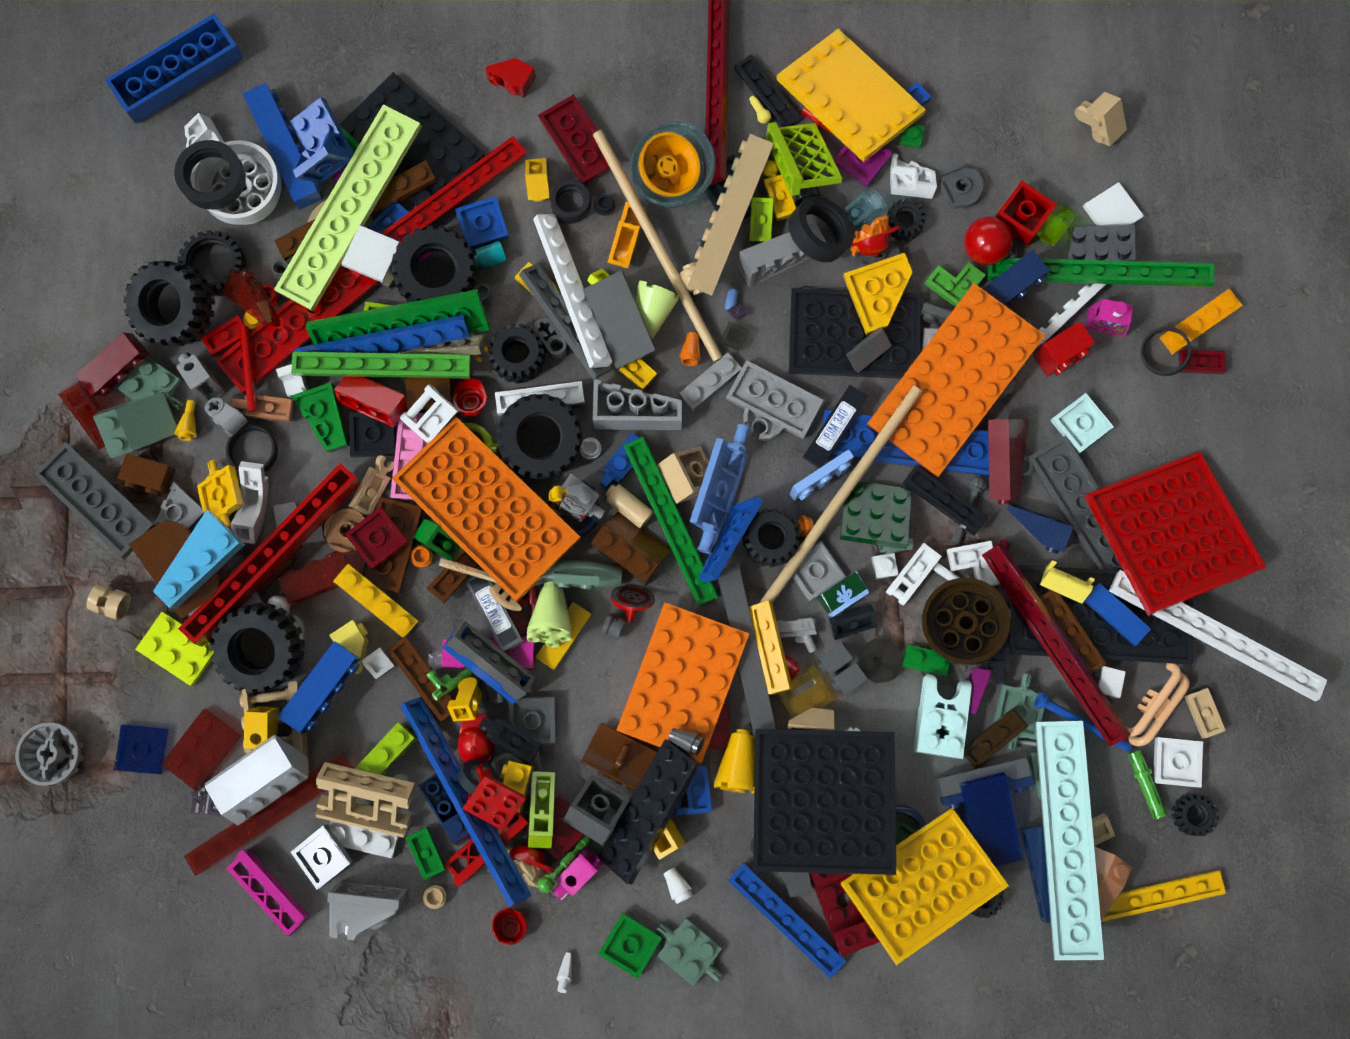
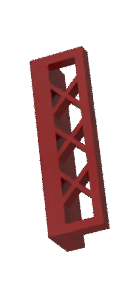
M516 812L520 818L514 824H508L506 827L509 828L506 831L505 829L504 831L501 830L500 839L504 846L529 824V818L523 812ZM472 839L444 863L446 868L455 877L453 881L458 887L463 885L485 865L481 854L479 856L471 855V846L474 844ZM457 858H467L466 868L459 873L452 863Z

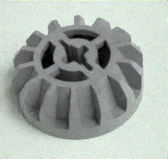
M42 723L30 728L19 740L15 753L16 765L21 775L29 782L43 786L56 785L68 781L72 774L78 772L79 762L84 759V756L81 755V748L84 746L83 742H80L77 738L78 733L68 728L67 725L58 723ZM63 740L69 745L71 754H66V750L62 746ZM50 752H54L53 757L49 756ZM65 758H70L63 768L57 770L58 764L62 763Z

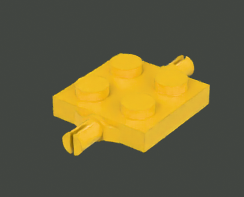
M210 460L207 462L209 468L208 477L197 485L203 515L206 510L213 512L230 529V514L244 505L236 470L231 465L218 470L217 461Z

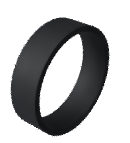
M1160 327L1151 331L1141 345V358L1145 366L1151 372L1160 376H1171L1181 372L1188 365L1192 355V348L1188 337L1181 330L1174 327ZM1171 331L1178 333L1188 343V355L1184 363L1177 369L1167 372L1151 368L1144 357L1147 342L1160 332Z
M248 425L242 427L233 437H229L227 441L226 456L228 461L239 471L232 457L235 441L246 432L261 431L269 436L272 443L271 456L264 464V472L268 471L275 463L278 455V447L274 437L259 426Z

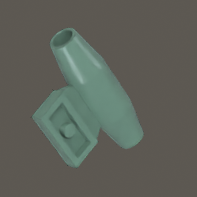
M560 559L538 582L546 583L552 581L553 583H558V587H580L583 589L621 586L622 568L594 561Z

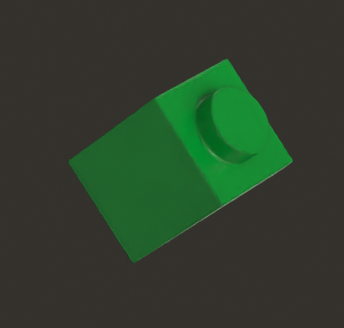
M424 519L413 536L414 539L449 561L462 549L440 526Z

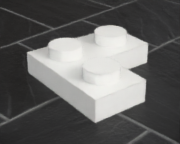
M987 541L947 549L951 572L973 568L975 579L982 580L991 586L1000 585V582L982 557V554L993 548L992 542Z

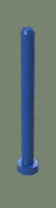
M1040 692L1035 698L1034 706L1037 708L1045 707L1069 721H1083L1084 729L1104 739L1094 723L1049 700L1047 694ZM1125 740L1114 744L1126 752H1130L1133 749V746Z

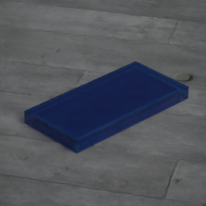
M1000 772L959 783L969 832L993 865L997 867L1023 860L1006 774Z

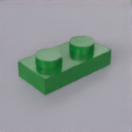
M907 644L905 645L901 667L946 677L949 662L941 658L934 650Z
M428 827L405 837L423 880L446 870Z

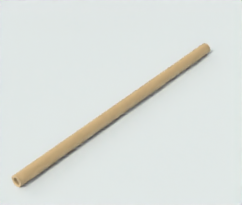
M602 130L593 134L594 139L677 295L680 296L679 298L713 362L718 361L723 356L689 292L685 288L678 271Z
M912 386L760 603L772 601L773 604L922 393V390L918 387Z

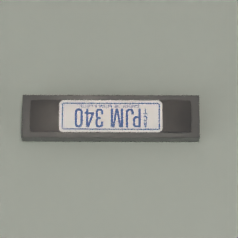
M475 576L466 579L465 582L501 650L508 653L524 644L506 608L497 603L490 594L489 588L493 587L492 582Z

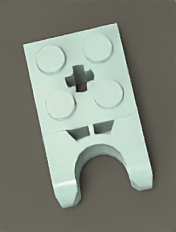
M932 674L925 675L922 683L920 705L918 707L913 752L963 759L972 688L969 680L959 682L955 695L952 699L946 700L937 691V678ZM942 727L945 735L939 738L940 735L936 734V730Z

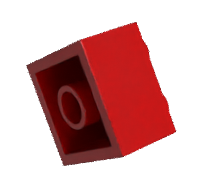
M1022 180L995 217L1003 220L1009 226L1015 239L1028 246L1057 204Z
M1079 321L1044 343L1033 357L1047 377L1052 374L1058 376L1067 370V367L1072 363L1075 365L1082 361L1091 352L1090 348L1095 342Z

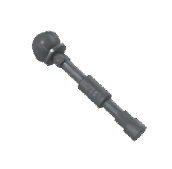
M975 477L970 480L969 489L971 492L968 503L972 506L975 498L986 487V482L982 477ZM960 525L958 529H956L951 540V542L958 545L960 544L964 533V528H962Z

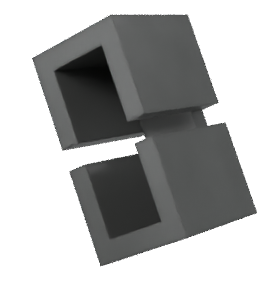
M842 642L817 659L819 661L817 666L824 676L828 674L833 682L830 685L834 691L845 696L868 679L857 663H854L840 674H835V671L853 659Z

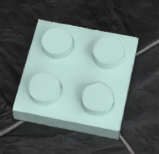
M1086 393L1050 420L1062 436L1068 438L1077 454L1114 427Z

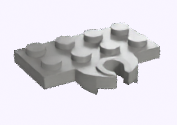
M747 360L726 396V400L745 409L743 425L751 428L750 436L754 432L753 426L756 423H762L765 426L766 430L759 435L758 439L762 441L771 440L779 436L783 430L804 439L824 401Z

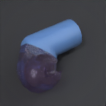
M728 289L725 309L732 318L739 320L745 316L746 310L737 304L738 290Z

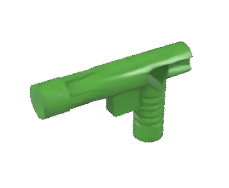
M467 668L451 679L448 674L439 678L436 672L432 670L426 676L436 686L437 690L432 695L435 700H439L457 687L460 681L471 677L473 673ZM441 687L445 688L446 691L441 692Z

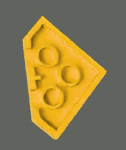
M905 253L846 272L843 275L866 335L873 333L878 328H887L912 274V269Z

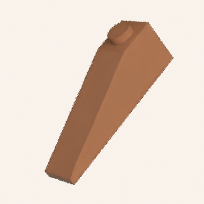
M1094 847L1100 918L1102 921L1123 890L1132 867L1118 856Z

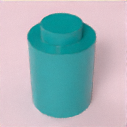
M500 241L475 250L474 258L477 268L481 266L485 270L507 261Z

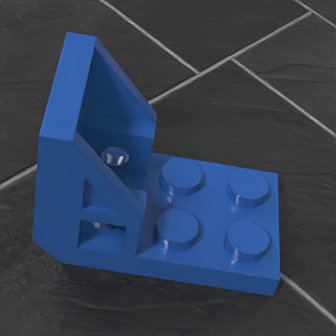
M320 97L290 121L305 150L298 155L292 170L296 178L323 183L350 162L354 153L325 98Z

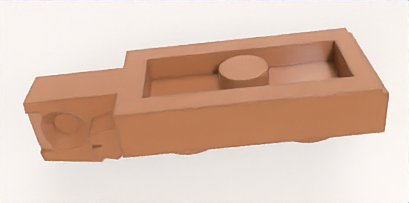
M256 395V412H248L247 396H245L244 400L233 398L231 400V407L242 411L243 416L292 422L295 404L292 399Z

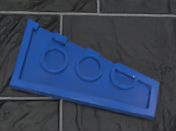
M758 496L733 505L712 548V553L709 554L698 577L704 583L717 580L721 576L725 564L763 503V500Z

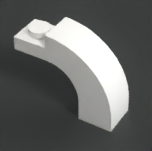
M241 461L239 475L244 505L237 510L231 522V530L243 543L255 544L265 519L268 502V477L264 473V464Z

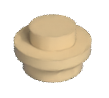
M439 885L428 887L423 895L425 905L431 909L442 907L447 899L446 891Z

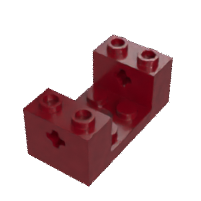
M809 873L836 950L841 956L880 942L850 897L849 903L846 906H839L837 904V896L841 893H846L841 886V882L853 874Z

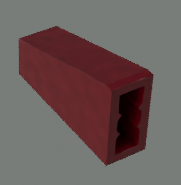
M1028 419L988 420L990 500H998V504H1012L1013 499H1020Z

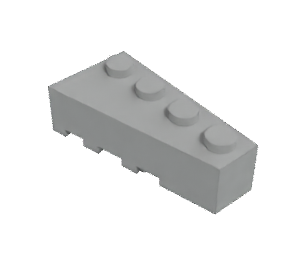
M810 224L811 231L820 240L826 242L817 224ZM789 232L740 251L738 268L748 287L751 288L811 258L797 247Z
M594 379V430H682V400L659 394L652 395L638 389L631 390L613 383L610 385L602 383L601 380Z

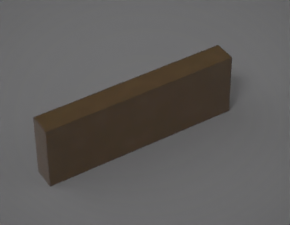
M1011 708L964 746L963 755L976 769L1029 726L1014 708Z

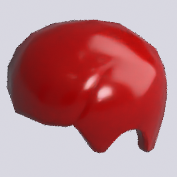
M512 908L498 911L492 920L491 929L493 936L497 941L505 945L519 943L527 932V922L524 915Z

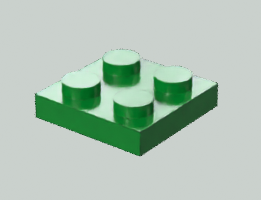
M622 912L598 955L638 979L662 937Z

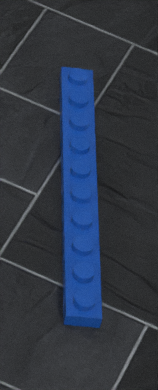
M422 697L404 702L400 708L508 906L512 907L527 900L531 893L494 826L463 810V806L468 800V792L458 781L457 775L461 766Z

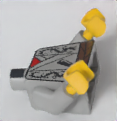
M571 473L562 487L555 486L549 491V500L553 501L550 507L558 516L567 515L582 523L588 515L599 522L605 510L594 504L599 497L598 493Z

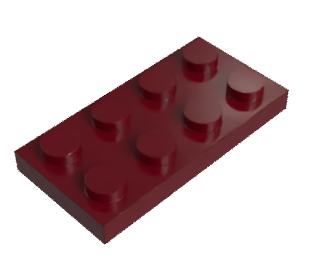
M574 94L538 114L541 124L579 182L585 185L611 170L593 137V134L598 130Z

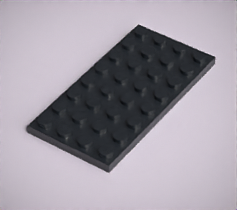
M1017 565L1038 597L1050 591V589L1040 585L1047 566ZM1054 567L1085 582L1089 577L1095 579L1091 584L1093 588L1100 583L1108 591L1117 572L1120 571ZM1060 594L1104 660L1193 664L1192 635L1153 614L1148 616L1145 610L1113 594L1151 629L1136 646H1133L1086 602L1079 603ZM1193 598L1182 602L1193 608ZM1010 599V632L1008 635L1010 655L1049 657Z

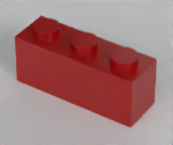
M345 376L334 389L338 403L391 427H394L400 420V416L407 411L405 396L400 391H393L382 383H375L366 377Z

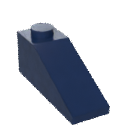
M1008 504L1007 510L1042 545L1046 546V550L1056 554L1059 551H1065L1074 526L1073 524L1015 504Z

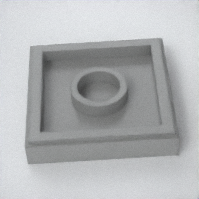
M821 540L811 548L792 575V578L810 602L845 579L846 575Z

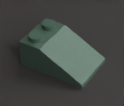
M163 391L99 411L93 416L110 458L173 436L177 427Z

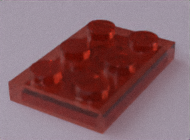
M203 709L161 765L194 791L199 792L242 735L209 710Z

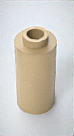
M620 484L616 487L612 485L605 494L607 496L606 502L640 529L654 513L653 510Z

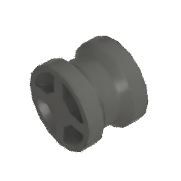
M609 613L601 633L604 635L610 634L614 639L618 640L626 619H618L614 614Z

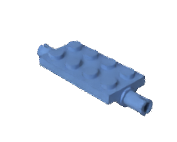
M737 425L733 442L729 443L724 439L717 438L690 519V523L700 527L703 531L701 542L697 549L703 553H712L716 536H719L731 511L748 458V454L745 453L747 449L745 445L751 428L746 425Z

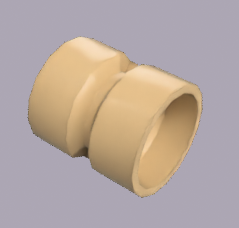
M101 583L93 587L87 599L88 610L98 614L104 613L106 617L118 621L124 618L131 604V595L118 589L113 590L112 587Z

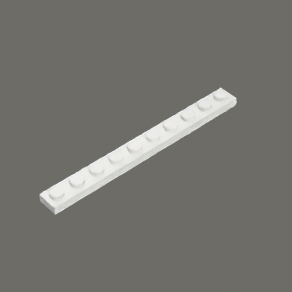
M1122 570L1118 571L1109 592L1145 610L1125 572ZM1179 603L1153 614L1313 701L1320 700L1327 679L1188 605Z

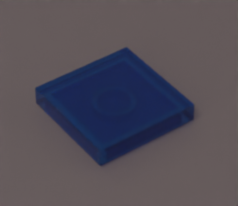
M121 724L114 770L162 774L169 729Z

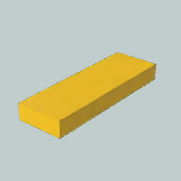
M574 602L568 608L572 640L559 643L557 648L547 647L545 643L535 657L552 670L556 669L592 615Z

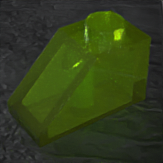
M1060 202L1036 234L1040 236L1039 238L1042 242L1054 246L1077 216V213Z

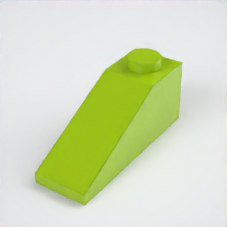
M532 772L528 847L551 848L555 772Z

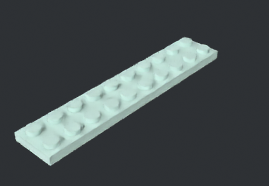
M1083 721L1036 722L1054 960H1104Z

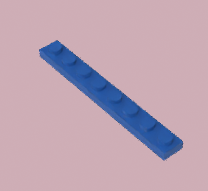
M460 315L295 348V352L393 353L469 338L471 332L465 316Z

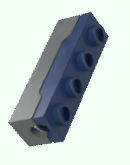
M1027 757L934 779L941 806H948L949 809L962 807L961 802L970 800L971 804L983 802V797L992 795L993 799L1006 796V791L1014 790L1015 793L1028 791L1027 786L1034 785Z

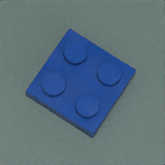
M496 196L455 209L464 238L471 249L509 238Z

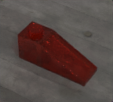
M231 270L222 294L263 325L279 327L281 322L262 283L254 278V274L248 270Z
M78 380L62 389L58 395L96 447L101 449L105 444L93 416L102 411L94 396Z

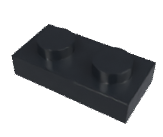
M872 605L829 618L834 640L877 627Z

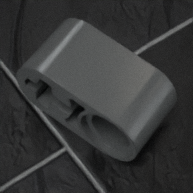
M548 318L537 320L534 326L535 332L539 335L543 347L550 357L555 360L565 358L568 353L567 343L553 322ZM542 328L549 330V334L551 336L549 339L548 335L544 331H541ZM555 344H561L563 346V348L560 351L552 350V347Z

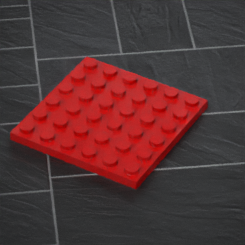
M1201 452L1090 492L1084 497L1148 616L1266 568L1265 563Z

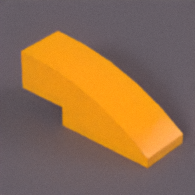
M629 202L625 203L607 262L627 269L630 266L642 231V227Z

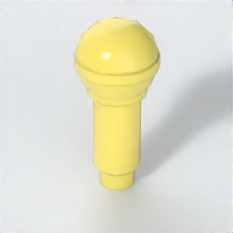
M754 95L751 96L749 100L757 113L758 122L761 124L769 123L772 117L771 112L763 108L758 98Z

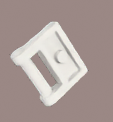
M430 384L425 387V392L408 412H404L400 416V419L427 443L459 411ZM433 398L436 402L417 423L413 418Z

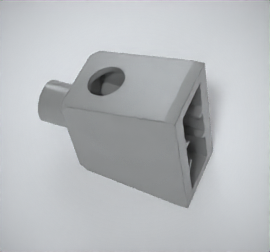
M186 352L179 356L180 364L177 365V370L189 388L205 404L210 399L220 398L225 394V391L212 373L196 355Z

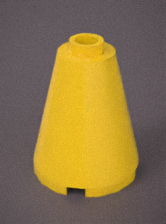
M737 729L736 733H732L714 781V788L720 787L721 790L745 793V790H750L751 794H754V736L750 735L748 730Z

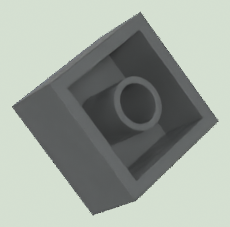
M591 774L571 804L563 821L603 845L631 798Z

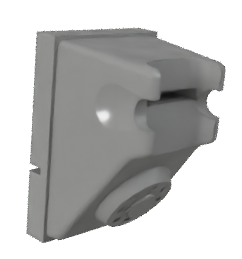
M339 881L328 892L329 936L338 939L339 934L345 933L347 940L354 941L360 933L369 928L375 930L386 925L395 918V914L407 899L408 889L384 887L383 890V886Z

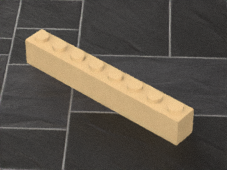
M752 134L749 135L747 141H742L738 151L742 153L740 159L735 158L731 170H734L733 176L728 175L724 185L727 191L726 193L721 192L717 201V205L720 208L718 211L714 210L709 222L713 225L711 229L706 228L703 235L704 247H698L694 257L698 260L696 266L691 264L687 277L690 278L689 287L712 296L774 143Z

